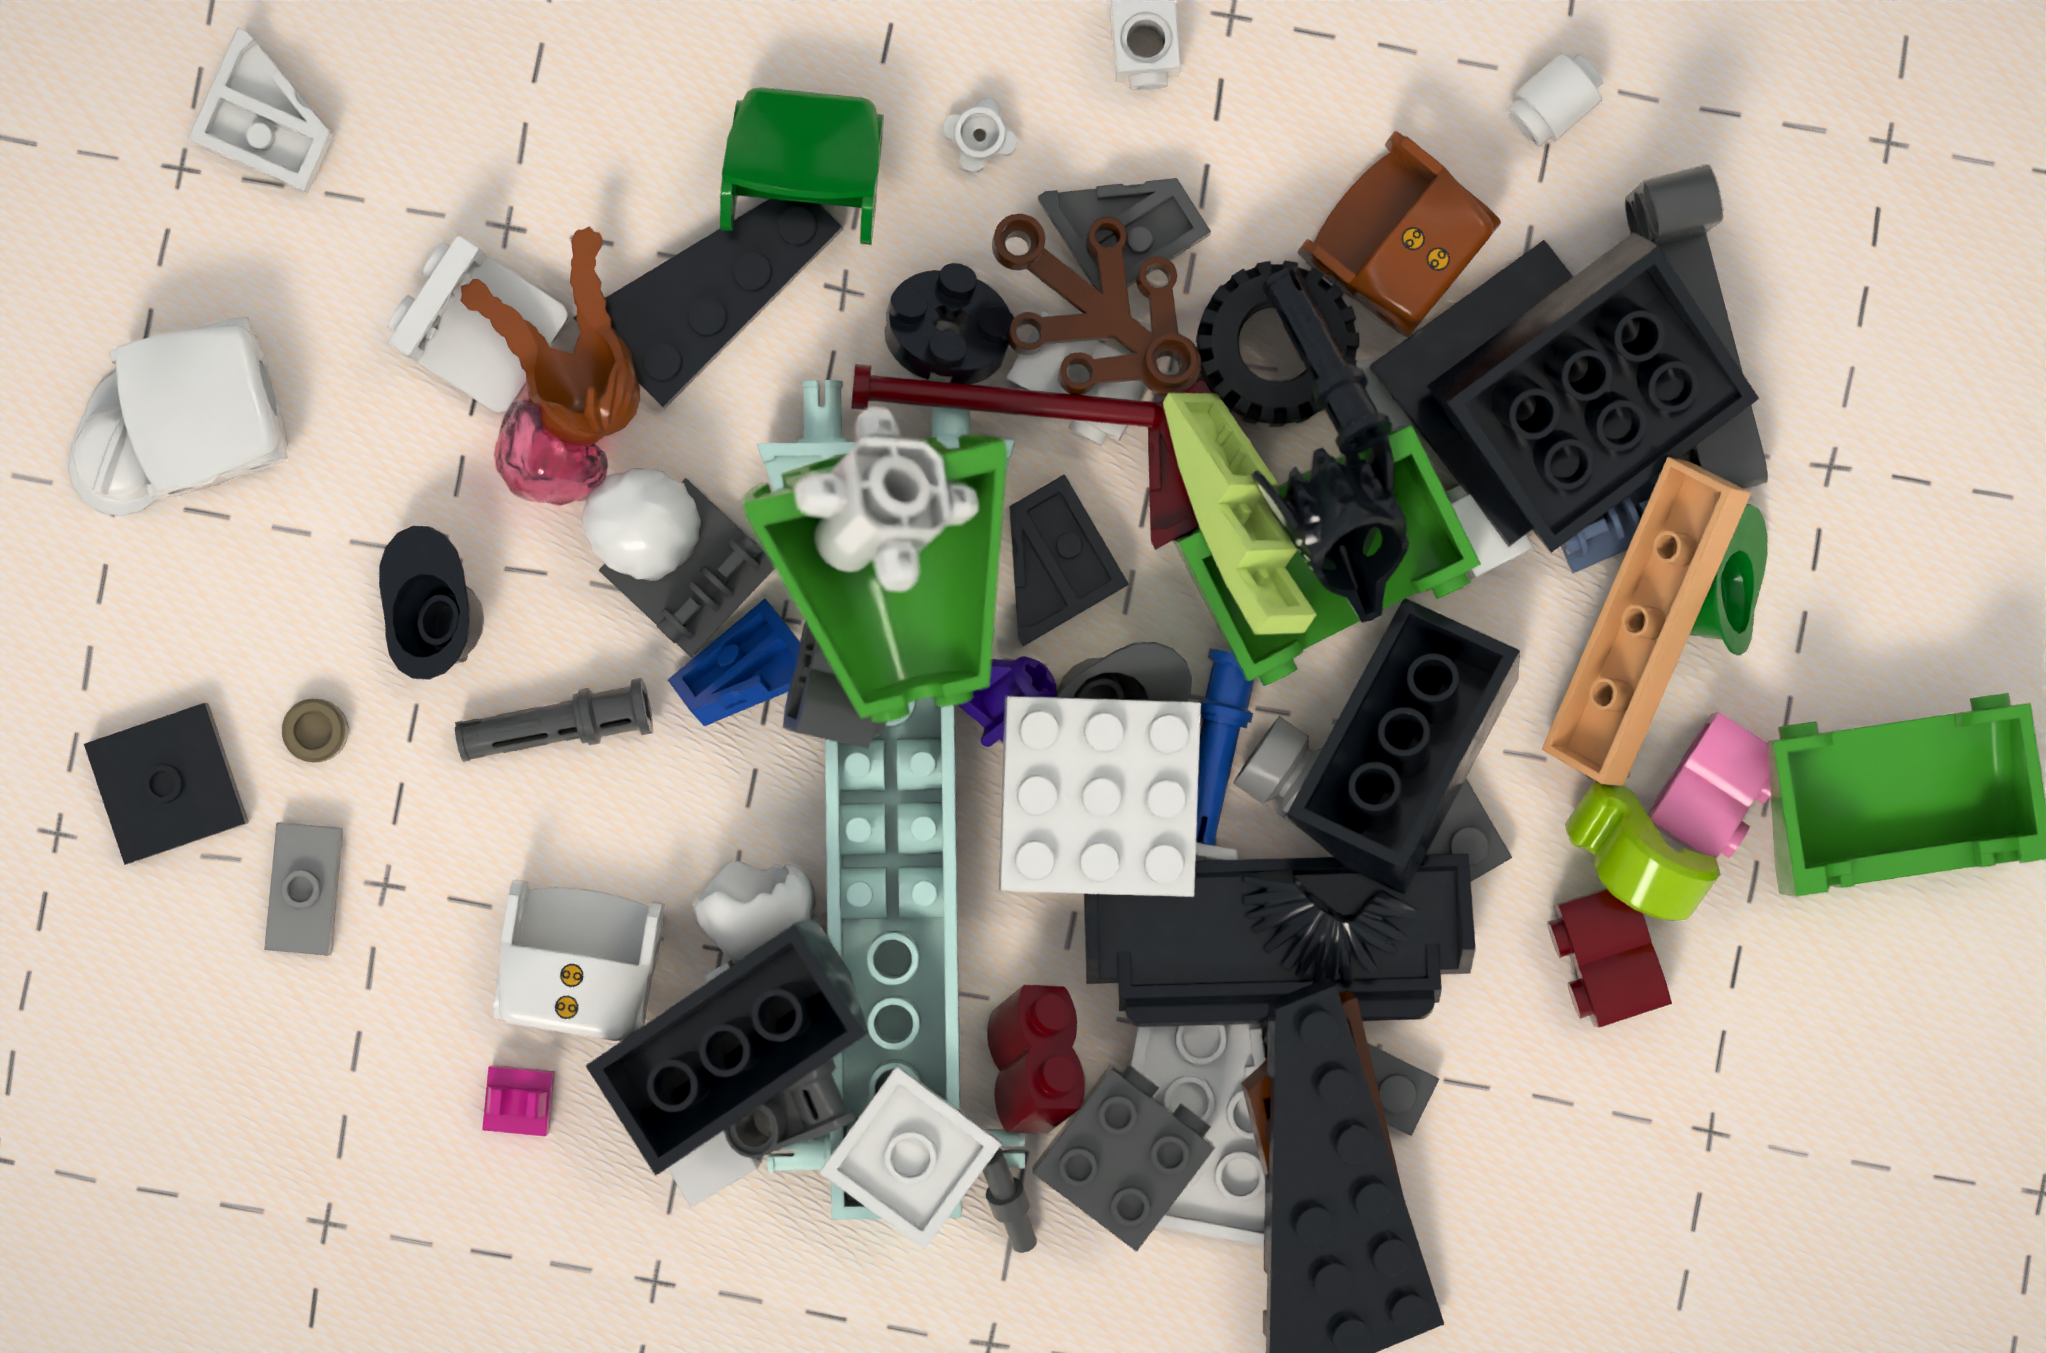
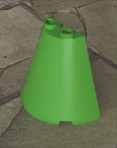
M962 435L957 437L960 448L950 449L940 441H937V437L916 439L928 443L942 457L946 482L964 483L976 491L978 510L969 521L963 524L946 525L918 553L920 574L917 582L909 590L887 591L878 580L874 560L860 571L853 572L838 570L828 564L819 554L814 541L815 527L822 517L809 515L797 507L795 496L796 484L803 477L811 473H830L848 453L782 473L784 487L771 492L769 483H761L744 495L742 501L747 519L860 718L870 716L872 722L893 721L907 716L910 713L908 704L915 700L934 697L936 706H953L971 700L974 697L973 690L989 687L1007 463L1005 441L1001 438L988 435Z

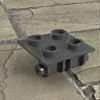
M685 478L682 483L685 484L688 494L694 499L701 519L699 540L692 556L682 565L678 566L675 571L656 581L635 579L630 575L609 568L606 564L598 571L650 618L664 635L692 658L771 574L775 566L768 554Z

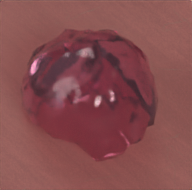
M526 400L515 401L510 404L503 414L494 451L495 466L509 490L517 497L531 502L563 506L574 501H585L588 493L605 480L608 471L606 453L596 444L576 446L556 438L543 428L542 412L537 404H532Z

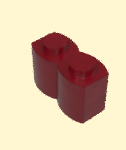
M1607 888L1553 905L1557 919L1548 921L1547 925L1558 957L1561 958L1569 955L1574 966L1577 980L1570 981L1567 984L1579 1019L1590 1016L1593 1026L1600 1028L1672 1004L1666 980L1651 942L1643 913L1634 910L1613 896Z
M1023 985L996 1007L990 1015L987 1027L988 1046L991 1057L1000 1071L995 1083V1106L999 1120L1007 1133L1048 1134L1082 1106L1085 1095L1084 1072L1081 1062L1072 1048L1077 1034V1015L1073 1000L1065 986Z

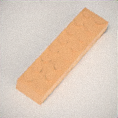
M1667 457L1541 750L1601 784L1624 786L1751 492L1689 461Z

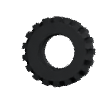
M1271 261L1257 263L1252 269L1245 271L1243 268L1233 274L1230 280L1223 286L1220 285L1212 295L1203 312L1197 330L1196 342L1201 356V371L1211 393L1219 395L1230 413L1233 411L1244 417L1243 421L1255 425L1257 422L1267 423L1269 427H1283L1285 424L1293 422L1298 424L1323 411L1316 408L1311 398V388L1314 383L1307 368L1303 373L1291 380L1283 382L1268 381L1254 374L1245 365L1239 350L1240 332L1245 322L1256 312L1273 307L1268 296L1263 291L1264 282L1282 269L1287 268L1289 272L1292 267L1299 268L1298 262L1284 261L1283 264L1271 265ZM1299 268L1342 353L1346 356L1349 364L1356 365V352L1360 345L1359 332L1356 333L1354 321L1357 318L1352 306L1347 307L1342 298L1344 295L1343 291L1336 283L1331 286L1322 278L1323 273L1314 268H1311L1310 271Z

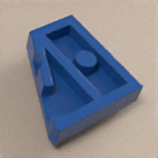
M763 599L671 676L668 682L691 713L703 726H707L788 692L797 667L800 640L770 603Z

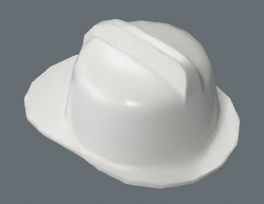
M115 371L99 383L88 401L70 448L68 470L72 486L84 503L104 514L125 516L141 512L157 499L150 498L146 486L151 483L137 459L127 433L119 401Z

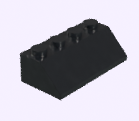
M1403 599L1287 812V818L1347 868L1405 895L1519 679L1520 650L1409 599Z
M816 918L793 924L588 1063L586 1068L654 1175L657 1176L868 1035L869 1032L851 972Z

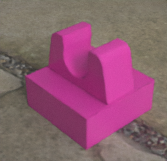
M490 1065L488 1067L482 1130L546 1137L549 1134L555 1071Z

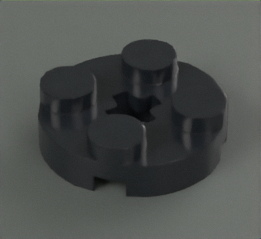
M951 263L945 265L941 271L931 270L913 275L896 288L890 298L886 312L885 342L893 357L912 374L929 380L930 374L934 373L943 377H952L950 383L971 385L989 378L1001 367L1009 346L1007 335L1014 316L1001 296L989 285L978 280L971 268L963 264ZM938 321H949L960 327V334H956L950 328L940 331L936 327Z

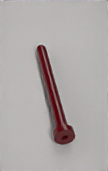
M855 364L851 409L865 410L868 409V401L1151 428L1160 425L1162 419V406L1156 402L871 375V365Z

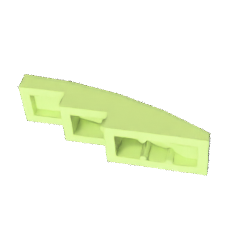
M1168 393L1163 401V406L1177 463L1199 527L1225 584L1255 635L1304 633L1317 614L1285 568L1297 551V547L1271 511L1251 474L1258 471L1275 489L1279 485L1217 393Z

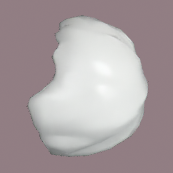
M630 468L624 473L606 476L599 486L588 493L581 518L583 535L594 556L601 559L609 568L617 572L630 575L635 579L649 581L662 579L665 575L675 571L678 566L682 565L692 556L699 540L701 519L695 501L688 494L685 484L671 478L664 471L656 468Z
M732 860L707 883L705 889L700 891L692 904L698 925L726 956L737 962L793 924L809 920L816 906L812 881L798 867L790 864L784 866L777 864L765 870L741 861Z

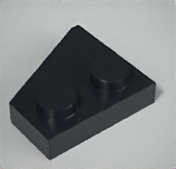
M1065 474L1009 506L1018 639L1023 647L1129 585Z

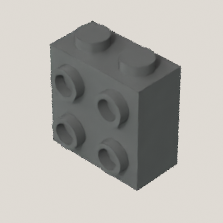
M1130 1064L1122 1073L1109 1065L1084 1098L1081 1108L1070 1116L1033 1165L1032 1171L1034 1175L1137 1252L1213 1152L1215 1146L1212 1141L1205 1137L1211 1126L1181 1103L1174 1112L1169 1110L1153 1098L1160 1087Z

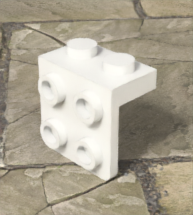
M457 234L451 245L441 242L429 257L422 272L428 277V280L417 297L414 299L407 295L392 314L387 327L394 332L387 343L493 412L499 414L506 413L511 409L527 384L526 372L521 367L519 357L511 352L505 337L496 332L490 319L482 316L479 311L468 310L460 301L462 296L461 286L469 284L472 279H479L485 283L493 297H497L502 300V303L513 307L524 320L534 325L538 332L545 337L549 347L552 346L567 323L569 314L564 305L487 256L477 246Z

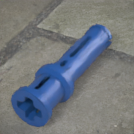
M1210 648L1208 658L1213 662L1206 696L1204 700L1198 701L1201 703L1200 718L1203 719L1199 743L1196 842L1215 846L1217 841L1215 839L1240 727L1247 729L1248 722L1251 723L1253 713L1248 710L1254 679L1249 682L1246 681L1231 652Z

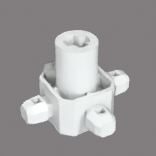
M872 407L865 409L858 417L855 425L856 445L830 473H811L803 477L796 484L797 507L803 512L822 517L815 527L814 541L819 554L828 564L838 570L853 572L860 571L874 560L878 580L887 591L909 590L917 582L920 574L918 553L946 525L963 524L969 521L978 510L977 495L973 488L964 483L946 482L942 457L925 441L901 439L897 421L887 408Z

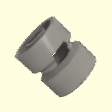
M1278 716L1247 759L1233 784L1261 803L1273 799L1278 802V815L1296 826L1287 818V812L1322 748L1314 752L1310 750L1309 736Z

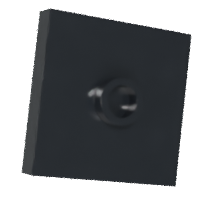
M202 703L84 744L124 865L249 823L209 703Z

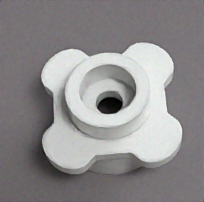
M985 97L979 99L975 107L964 111L961 115L951 114L943 123L944 136L954 141L961 154L959 159L960 165L968 172L975 173L981 171L986 161L999 154L1009 156L1015 151L1017 146L1016 134L1006 129L1003 120L999 116L1001 111L1000 105L992 98ZM978 129L986 132V138L982 141L974 138V132Z

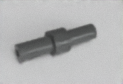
M999 1148L983 1169V1174L989 1186L986 1191V1199L994 1218L999 1222H1003L1013 1249L1016 1252L1025 1253L1032 1250L1037 1244L1036 1235L1027 1215L1030 1203L1022 1182L1012 1177L1003 1151Z

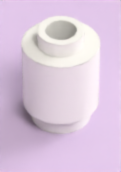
M1560 53L1514 93L1516 101L1506 109V112L1519 131L1535 146L1541 147L1549 139L1556 142L1602 101L1597 88L1603 84V81L1594 67L1581 55H1577L1571 60L1566 55Z

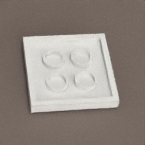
M1005 696L999 890L1004 892L1194 897L1201 703L1189 701Z

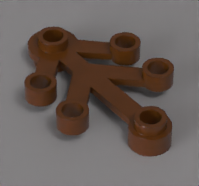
M1012 214L1001 220L996 227L992 239V251L996 260L1002 266L1011 270H1029L1083 313L1041 317L1033 312H1024L1017 315L1011 322L1007 335L1009 345L1015 352L1021 355H1033L1039 352L1044 344L1114 338L1133 353L1093 359L1092 356L1083 352H1075L1068 355L1059 368L1058 381L1063 390L1069 394H1086L1095 384L1141 380L1150 391L1158 395L1167 396L1168 393H1185L1195 384L1201 371V356L1195 344L1189 338L1178 333L1173 287L1177 281V270L1170 260L1159 256L1151 257L1141 265L1136 277L1138 290L1142 295L1149 298L1150 332L1131 317L1122 251L1127 240V232L1119 220L1113 217L1097 219L1091 225L1086 237V245L1089 252L1097 258L1101 292H1099L1044 248L1045 232L1035 218L1026 214ZM1103 229L1110 230L1116 235L1118 244L1110 248L1103 247L1097 242L1095 233ZM1012 237L1022 238L1027 243L1029 251L1023 255H1014L1008 251L1005 242ZM1151 269L1163 271L1167 276L1168 284L1163 287L1150 285L1146 279V272ZM1024 324L1032 325L1039 332V339L1033 343H1025L1017 336L1016 329ZM1163 356L1174 358L1179 365V372L1174 375L1163 374L1157 367V359ZM1073 364H1080L1088 370L1090 379L1084 383H1076L1068 377L1067 368Z

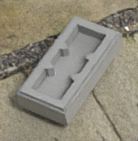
M283 822L276 823L264 950L331 955L343 828Z

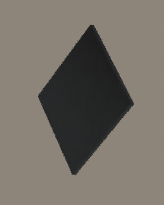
M1545 240L1412 334L1369 367L1468 495L1472 496L1508 547L1531 532V527L1460 436L1426 386L1573 278V275Z

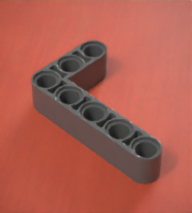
M1706 164L1642 181L1625 198V211L1630 234L1634 232L1659 246L1743 373L1706 234L1723 219L1722 200L1712 168ZM1751 405L1688 451L1691 463L1743 489L1765 484L1768 481L1764 451Z

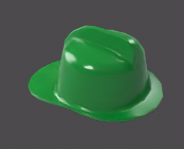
M1751 504L1746 505L1690 633L1692 636L1721 639L1728 650L1737 656L1747 651L1752 639L1754 611L1767 561V531L1765 520L1759 508Z

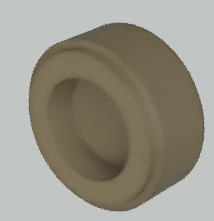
M306 699L298 702L290 708L282 723V738L286 748L296 758L306 762H324L334 758L342 751L348 739L349 727L344 713L338 706L323 699Z

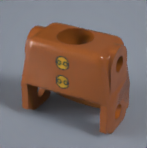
M1394 131L1385 143V147L1390 153L1370 167L1351 186L1326 219L1314 243L1306 239L1297 253L1309 266L1323 273V277L1331 284L1336 283L1344 294L1360 302L1401 335L1409 337L1500 226L1501 221L1490 208L1465 189L1441 163L1409 137Z

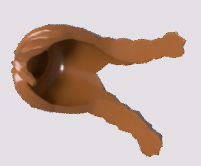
M589 226L582 230L578 229L571 240L573 258L571 259L570 284L573 288L574 303L577 306V322L581 331L573 354L550 348L545 337L538 332L534 325L524 320L513 307L502 303V300L493 297L486 284L479 279H472L469 284L461 286L462 296L460 299L468 310L479 311L482 316L490 319L496 332L505 337L511 352L519 357L521 367L526 372L528 398L531 408L541 426L559 440L576 446L596 444L604 436L612 435L624 429L636 415L640 402V386L631 350L611 327V317L605 309L607 301L601 291L602 281L594 270L596 266L595 258L603 245L602 236L600 233L594 232Z

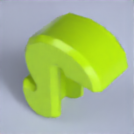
M1594 781L1565 823L1572 845L1587 849L1595 855L1593 864L1600 882L1609 892L1634 910L1654 918L1667 921L1687 920L1721 875L1716 857L1688 849L1673 850L1665 842L1635 794L1625 786L1607 785Z

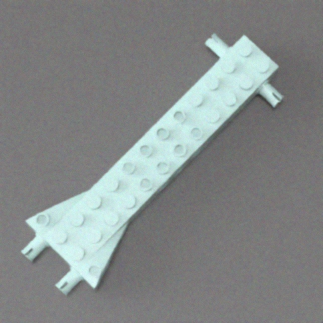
M938 378L930 379L929 381L947 382V379ZM818 380L802 381L804 438L797 439V443H756L773 491L784 487L782 473L820 460L849 453L856 445V442H848L847 438H842L841 388H843V381L824 380V407H820V383H818ZM931 407L932 436L926 438L937 437V441H940L948 449L960 448L957 437L970 435V410ZM1004 440L1007 450L1006 471L1013 453L1015 440ZM926 697L910 702L908 704L910 713L903 718L886 722L882 734L878 737L873 736L869 749L825 739L827 937L851 972L869 1032L868 1035L832 1058L836 1065L832 1075L846 1109L854 1110L857 1118H859L897 1065L961 1111L955 705L936 706L934 697ZM856 1121L807 1142L802 1140L780 1149L793 1150L794 1153H770L767 1156L768 1173H775V1171L821 1170ZM985 1129L1002 1141L1000 1147H1025V1133H1007L1005 1129ZM768 1131L767 1136H771V1131ZM1002 1150L1009 1168L1019 1167V1169H1025V1150ZM831 1182V1220L882 1219ZM962 1199L948 1218H961Z

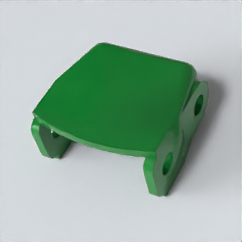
M762 87L752 88L747 91L743 100H737L733 124L727 138L720 192L721 230H733L738 196L861 208L860 244L872 245L884 115L877 114L874 103L862 97Z

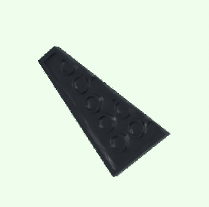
M1329 978L1268 1001L1267 1077L1271 1081L1270 1117L1266 1118V1142L1270 1145L1269 1174L1265 1175L1264 1271L1267 1274V1310H1263V1334L1266 1337V1353H1376L1444 1325L1336 985Z

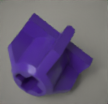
M1026 656L1019 657L1016 660L991 659L989 687L973 690L974 697L967 702L957 704V706L984 727L980 742L983 746L990 747L998 740L1004 743L1005 696L1056 697V682L1050 670L1036 659Z

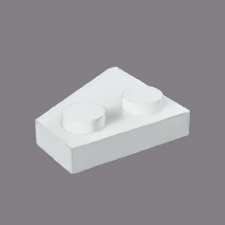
M237 27L188 139L199 146L309 193L334 135L255 39L246 30Z

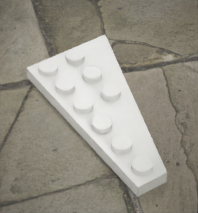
M1196 842L1195 861L1238 860V854L1235 849ZM1260 1023L1137 1027L1130 1065L1160 1087L1153 1098L1169 1110L1174 1112L1181 1103L1207 1122L1211 1128L1205 1137L1212 1141L1215 1146L1213 1152L1156 1227L1264 1247L1265 1179L1241 1085L1251 1073L1266 1061Z

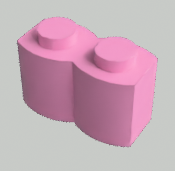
M1720 712L1711 714L1647 813L1657 830L1688 850L1713 856L1716 859L1720 853L1730 858L1740 846L1750 828L1748 824L1742 821L1748 808L1755 799L1764 804L1771 796L1767 743Z

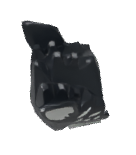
M1388 436L1378 445L1371 448L1368 461L1366 459L1361 460L1359 454L1344 455V461L1341 464L1333 456H1330L1324 448L1317 449L1313 452L1309 483L1302 476L1298 468L1294 467L1289 472L1286 496L1284 498L1258 471L1253 472L1251 476L1263 498L1322 586L1332 593L1345 597L1361 623L1372 621L1381 616L1386 583L1402 562L1409 547V541L1406 536V520L1398 504L1395 492L1394 458ZM1379 529L1382 536L1381 546L1375 554L1367 557L1368 550Z

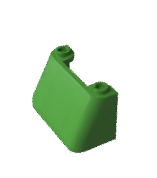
M1412 425L1396 427L1388 435L1394 458L1395 492L1398 504L1406 520V536L1409 541V547L1402 562L1386 583L1383 609L1415 593H1422L1432 589L1436 599L1444 597L1469 584L1471 580L1467 572L1481 565ZM1371 449L1359 453L1361 460L1366 459L1368 461ZM1343 454L1335 457L1337 462L1343 464ZM1311 470L1302 474L1308 483ZM1287 482L1276 488L1284 498L1286 496ZM1200 527L1173 540L1186 569L1248 682L1259 677L1263 686H1266L1288 676L1298 669L1293 659L1302 654L1304 649L1360 622L1345 597L1332 593L1322 586L1297 549L1285 568L1317 615L1304 633L1255 635L1225 584ZM1379 529L1368 550L1367 557L1375 554L1381 546L1382 536Z
M2009 693L1970 698L1972 711L1825 733L1818 732L1817 721L1778 727L1780 739L1767 741L1775 870L1779 894L1797 897L1829 892V886L1846 888L1853 887L1854 884L1969 867H1988L2014 861L2026 863L2046 860V800L2031 703L2011 705Z

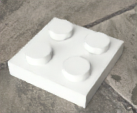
M897 1065L819 1173L925 1250L1002 1145V1141Z

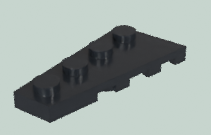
M768 199L735 219L732 231L718 229L607 296L605 309L611 317V327L631 350L638 383L666 409L843 231V227L820 204ZM577 315L573 317V319H574L576 322H577Z

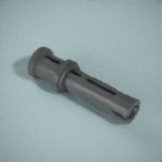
M643 678L631 680L630 687L599 693H592L590 688L578 690L577 694H573L571 701L560 702L559 704L455 722L456 742L463 762L561 741L580 739L582 744L595 745L600 744L601 737L634 730H639L642 735L653 733L651 706Z

